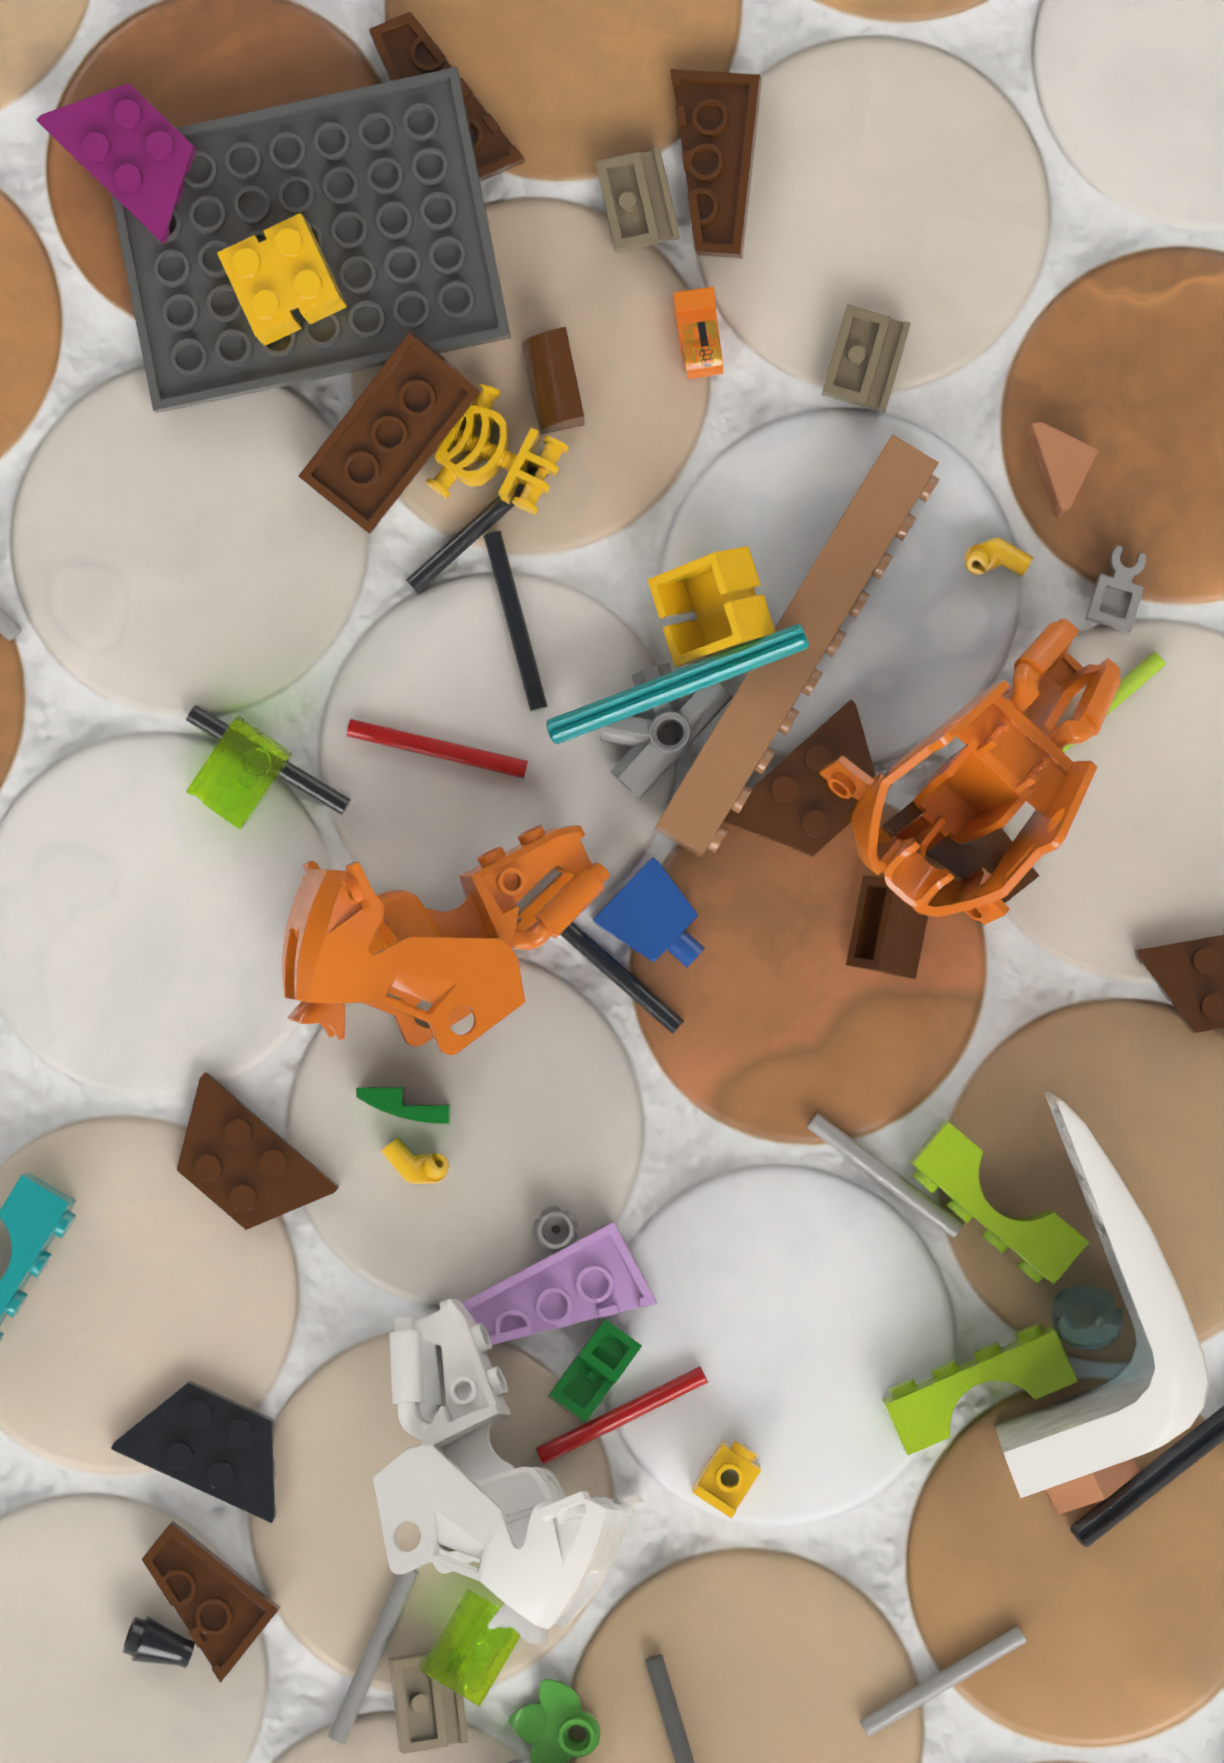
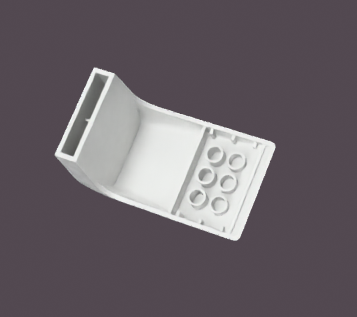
M1044 1092L1133 1324L1136 1346L1131 1361L1118 1376L1106 1383L995 1425L1002 1451L1020 1498L1130 1460L1167 1444L1192 1426L1205 1406L1209 1385L1204 1352L1181 1292L1150 1225L1087 1125L1063 1100L1051 1092Z

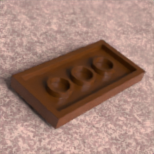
M411 331L298 477L370 534L484 389Z

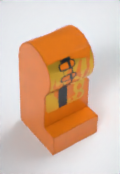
M714 286L673 292L672 303L680 354L683 356L687 380L723 374Z

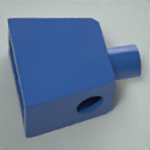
M654 857L635 874L593 919V922L598 927L653 963L668 950L687 968L705 949L686 930L699 915Z

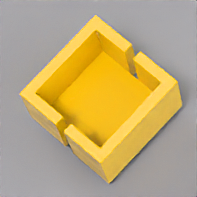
M301 213L263 230L267 239L262 242L253 235L217 252L253 333L264 346L302 329L297 318L291 313V311L299 308L301 315L311 325L347 307L315 235Z
M749 546L713 552L647 579L659 619L695 612L697 617L696 620L672 624L662 628L674 667L702 661L776 632L764 594L756 596L754 588L761 586Z

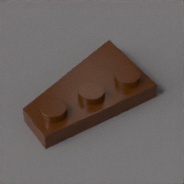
M913 800L881 827L896 835L903 827L923 812L915 806ZM1002 828L961 844L955 842L947 835L946 838L926 851V856L937 861L961 879H964L982 866L992 874L1012 844V841ZM1032 867L1006 897L1001 898L1004 903L1008 902L1038 878L1039 874Z
M173 1520L141 1559L171 1607L174 1606L183 1620L196 1646L200 1647L212 1666V1671L220 1683L280 1609L279 1605Z

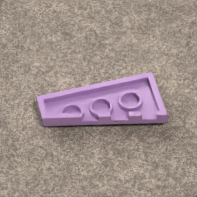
M613 1221L461 1303L474 1318L476 1324L482 1323L485 1326L491 1343L494 1345L530 1336L531 1334L657 1304V1301Z

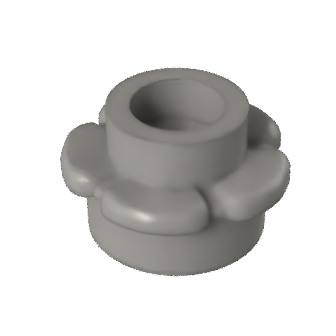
M556 1206L548 1207L541 1212L540 1219L535 1220L533 1234L536 1239L540 1240V1245L543 1249L549 1252H557L576 1241L578 1235L575 1228H577L578 1222L570 1211H561ZM553 1225L560 1227L559 1233L554 1234L551 1228Z

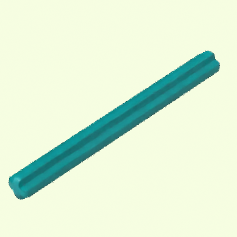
M795 624L553 717L546 722L548 734L555 744H560L803 651L809 647L806 633L800 624Z

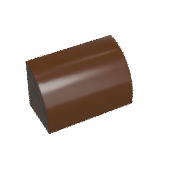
M566 327L549 330L526 339L522 343L540 435L585 426L584 412Z
M863 875L846 965L916 979L928 916L918 914L909 904L904 902L887 886L885 878Z

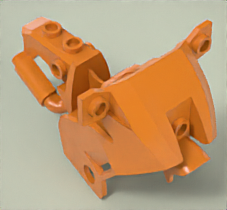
M1059 619L1057 622L1050 623L1014 664L1015 671L1012 687L1005 680L988 687L905 754L885 776L879 773L874 778H871L843 755L823 767L819 772L828 781L830 789L835 794L845 799L850 797L857 799L851 823L857 853L861 861L876 875L883 872L887 886L918 914L944 918L964 911L969 917L982 922L984 925L1005 916L1010 909L1001 898L1006 897L1042 855L1056 850L1065 840L1097 770V766L1092 761L1073 762L1064 754V746L1083 743L1099 733L1121 683V671L1109 658L1099 665L1088 664L1082 667L1068 653L1072 640L1080 631L1069 620ZM1086 686L1072 719H1067L1055 726L1072 698ZM958 737L966 746L948 758L914 798L915 806L923 813L903 827L892 838L880 827L882 810L889 788L895 781L930 754ZM1026 801L1036 809L1009 846L992 874L982 866L959 882L953 880L955 877L946 868L942 870L936 869L925 860L926 851L946 838L947 835L955 842L965 843L1006 826Z
M538 825L517 836L520 843L518 846L506 852L502 846H499L480 855L477 858L480 866L459 876L466 897L465 901L457 908L444 912L426 909L420 899L408 891L390 890L376 895L359 862H352L346 865V871L321 869L315 861H308L302 864L306 875L302 877V882L295 896L283 944L282 980L284 998L301 1001L287 1019L301 1024L319 1023L324 1028L328 1037L331 1038L336 1035L338 1040L345 1039L346 1007L344 1003H364L394 1015L403 1039L408 1045L419 1047L435 1037L441 1052L446 1055H455L526 1002L518 958L511 948L531 950L543 945L551 936L552 938H557L605 889L603 883L610 877V873L600 863H591L580 840L585 836L581 825H569L546 831L542 825ZM552 869L560 872L555 879L519 911V906L515 905ZM388 993L391 994V995H394V996H396V997H399V998H401V999L399 1000V999H396V998H394V997H392V996H389ZM422 1001L433 1004L428 1011L416 1007ZM472 1013L474 1023L469 1032L458 1035L451 1030L450 1027ZM415 1017L428 1022L430 1027L420 1026Z

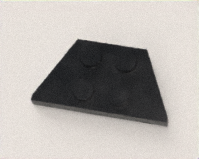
M192 1381L185 1384L117 1439L111 1447V1450L265 1521L272 1523L275 1519L273 1419Z

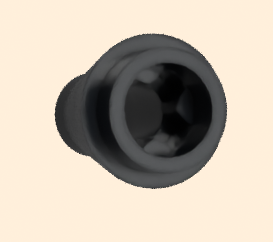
M146 1616L145 1620L134 1617L129 1627L122 1653L131 1655L132 1661L177 1665L186 1668L192 1656L195 1643L193 1640L179 1635L149 1616Z

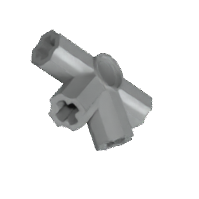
M669 663L654 665L633 674L632 679L634 685L637 686L671 673L672 669ZM717 683L602 727L600 741L632 747L610 771L611 774L641 799L676 759L689 751L696 737L733 698L732 695L721 684ZM678 724L684 730L681 741L672 746L661 743L659 740L661 730L666 725Z

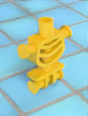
M477 384L484 390L474 401V405L470 406L439 446L435 459L441 470L434 479L428 478L426 484L439 495L448 499L451 495L448 490L456 479L471 487L482 486L493 478L501 468H505L509 472L498 492L501 500L510 504L519 483L523 484L525 487L520 497H514L512 503L528 513L537 514L539 508L536 504L541 494H548L550 486L544 482L547 474L557 476L560 469L556 464L562 453L567 454L569 447L553 437L545 436L543 443L546 445L541 455L537 456L535 452L542 438L538 430L530 428L518 454L516 455L509 451L510 430L500 413L491 410L494 399H498L501 392L494 387ZM477 420L482 421L480 437L476 436ZM492 424L500 430L498 446L491 443L493 435ZM484 459L488 461L483 467L474 471ZM528 466L538 469L535 476L526 473Z

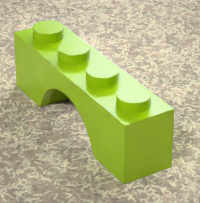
M943 1120L910 1159L909 1163L917 1169L912 1174V1177L930 1193L933 1194L939 1188L952 1200L948 1203L947 1207L967 1224L972 1218L976 1219L987 1229L982 1237L1002 1254L1007 1248H1010L1022 1259L1017 1267L1033 1281L1039 1284L1045 1278L1054 1285L1090 1242L1051 1210L1023 1219L1006 1217L994 1210L985 1199L979 1184V1165L983 1151L951 1123Z
M1041 1323L1029 1326L1015 1334L1017 1341L1000 1347L999 1342L985 1345L973 1352L975 1359L958 1366L957 1361L953 1360L932 1369L933 1377L916 1384L914 1379H909L889 1388L891 1396L882 1399L907 1456L950 1438L951 1417L957 1402L969 1389L978 1384L988 1381L1009 1382L1021 1387L1032 1398L1037 1400L1078 1382L1056 1330L1050 1326L1043 1329Z

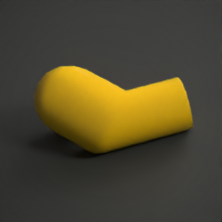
M992 538L971 546L966 551L964 558L965 567L970 573L975 575H981L999 566H1004L1023 577L1034 557L1002 538Z
M399 1137L381 1151L408 1183L435 1184L443 1180L449 1170V1161L443 1154L413 1155Z

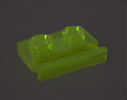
M240 715L234 718L186 790L187 793L195 795L203 801L205 806L239 830L246 825L293 755L291 751L260 729L254 728L245 722V719Z
M467 1589L420 1671L476 1705L481 1706L521 1635L511 1627L503 1629L501 1626L490 1630L487 1625L501 1608Z

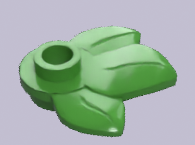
M543 1679L539 1687L540 1702L525 1705L509 1717V1723L518 1736L533 1745L529 1755L532 1763H568L572 1757H584L592 1753L600 1740V1726L593 1715L582 1710L577 1692L561 1681ZM575 1725L582 1726L586 1731V1735L582 1739H574L570 1736L569 1729Z

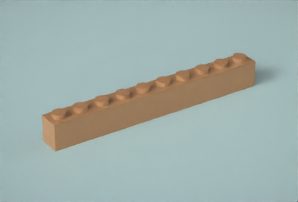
M891 435L775 627L777 632L795 624H800L806 633L809 647L747 673L657 822L655 831L702 858L706 849L714 853L716 852L729 829L721 824L730 809L739 814L753 791L745 786L753 771L755 770L762 775L776 751L770 748L769 745L777 731L786 736L800 713L792 708L801 692L810 696L823 674L816 667L824 653L833 658L845 638L846 633L839 630L848 614L855 619L857 618L870 596L862 590L871 575L880 580L893 558L892 555L886 552L892 540L896 537L903 541L916 520V517L909 513L918 498L926 503L940 479L932 475L939 464L938 461L898 437Z

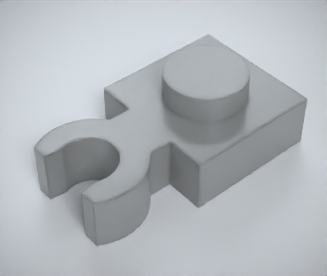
M1117 546L1109 557V566L1113 572L1112 577L1104 574L1098 576L1085 620L1129 633L1132 630L1144 590L1143 586L1133 584L1132 581L1133 577L1144 569L1146 554L1139 553L1134 567L1128 568L1123 566L1120 561L1123 547Z

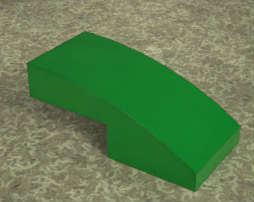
M405 1087L356 1088V1097L382 1112L418 1122L451 1123V1104L405 1105Z
M605 1318L547 1397L583 1424L586 1423L642 1345Z

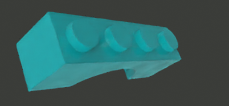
M30 1172L20 1176L0 1209V1218L9 1232L12 1245L9 1266L0 1279V1326L7 1314L14 1318L28 1296L22 1289L31 1275L36 1278L41 1275L52 1257V1254L46 1250L55 1235L63 1238L76 1217V1214L70 1211L76 1200ZM0 1332V1341L4 1336L2 1332Z

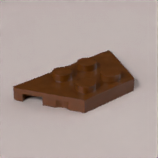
M850 699L751 789L753 791L739 814L730 809L724 822L755 833L770 841L788 846L811 857L850 824L857 799L853 797L845 799L835 794L830 789L828 781L819 772L823 767L843 755L871 778L876 776L856 703Z
M1224 935L1134 950L1137 960L1145 966L1159 985L1158 988L1167 1000L1174 1005L1179 1012V1016L1192 1033L1224 1028Z
M204 1072L199 1079L176 1169L181 1175L245 1230L331 1195L338 1190L339 1186L212 1076Z

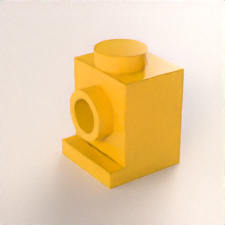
M721 1440L692 1485V1493L732 1519L737 1511L736 1509L761 1472L760 1465L755 1463L758 1455L736 1440L732 1446ZM727 1469H733L738 1473V1480L733 1485H726L721 1481V1474Z

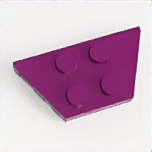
M130 83L44 113L36 119L162 244L168 240L170 221L176 204L179 205L185 188L183 181L186 173L191 169L197 149Z

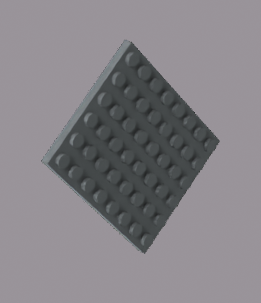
M457 67L176 128L197 150L191 169L185 175L183 181L185 188L179 205L176 204L168 228L170 234L164 244L111 194L152 408L156 413L383 366L411 331L438 353L512 338ZM301 213L315 235L347 307L311 325L301 315L299 308L291 311V313L297 318L302 329L264 346L255 337L217 252L253 235L262 242L267 239L263 230Z

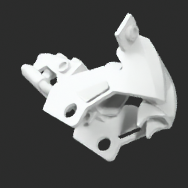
M449 1298L440 1302V1311L418 1321H415V1318L412 1317L393 1319L394 1332L389 1333L392 1405H397L398 1418L402 1428L409 1435L421 1441L419 1446L405 1450L373 1477L389 1568L394 1574L404 1575L431 1562L440 1573L457 1572L478 1580L504 1602V1605L487 1625L490 1630L501 1626L503 1629L511 1627L527 1642L536 1645L548 1644V1629L554 1624L561 1628L567 1626L599 1589L617 1556L626 1531L628 1519L634 1516L632 1508L643 1504L644 1500L640 1494L608 1499L607 1497L590 1498L588 1491H580L566 1497L558 1480L550 1470L535 1466L515 1469L512 1464L502 1460L494 1452L490 1442V1428L511 1416L509 1407L506 1406L502 1395L508 1392L507 1382L500 1368L497 1366L492 1368L486 1351L492 1348V1343L485 1326L482 1323L476 1324L474 1318L461 1301ZM440 1346L442 1347V1360H443L444 1382H443V1373H442ZM406 1522L416 1524L421 1533L418 1546L409 1552L401 1550L396 1543L397 1530ZM441 1545L446 1546V1547H449V1548L454 1549V1550H456V1551H453V1552L446 1551L445 1549H443V1548L441 1547ZM474 1561L480 1563L479 1568L469 1564Z

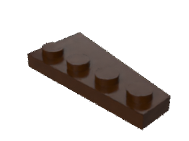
M411 11L369 29L370 36L390 81L453 68ZM461 77L460 80L480 181L525 163V158L515 145L513 146L501 131V127L491 114L487 113L473 95V91Z
M670 69L675 93L677 122L680 129L683 165L688 187V202L695 251L699 256L743 259L762 85L761 76L759 74Z

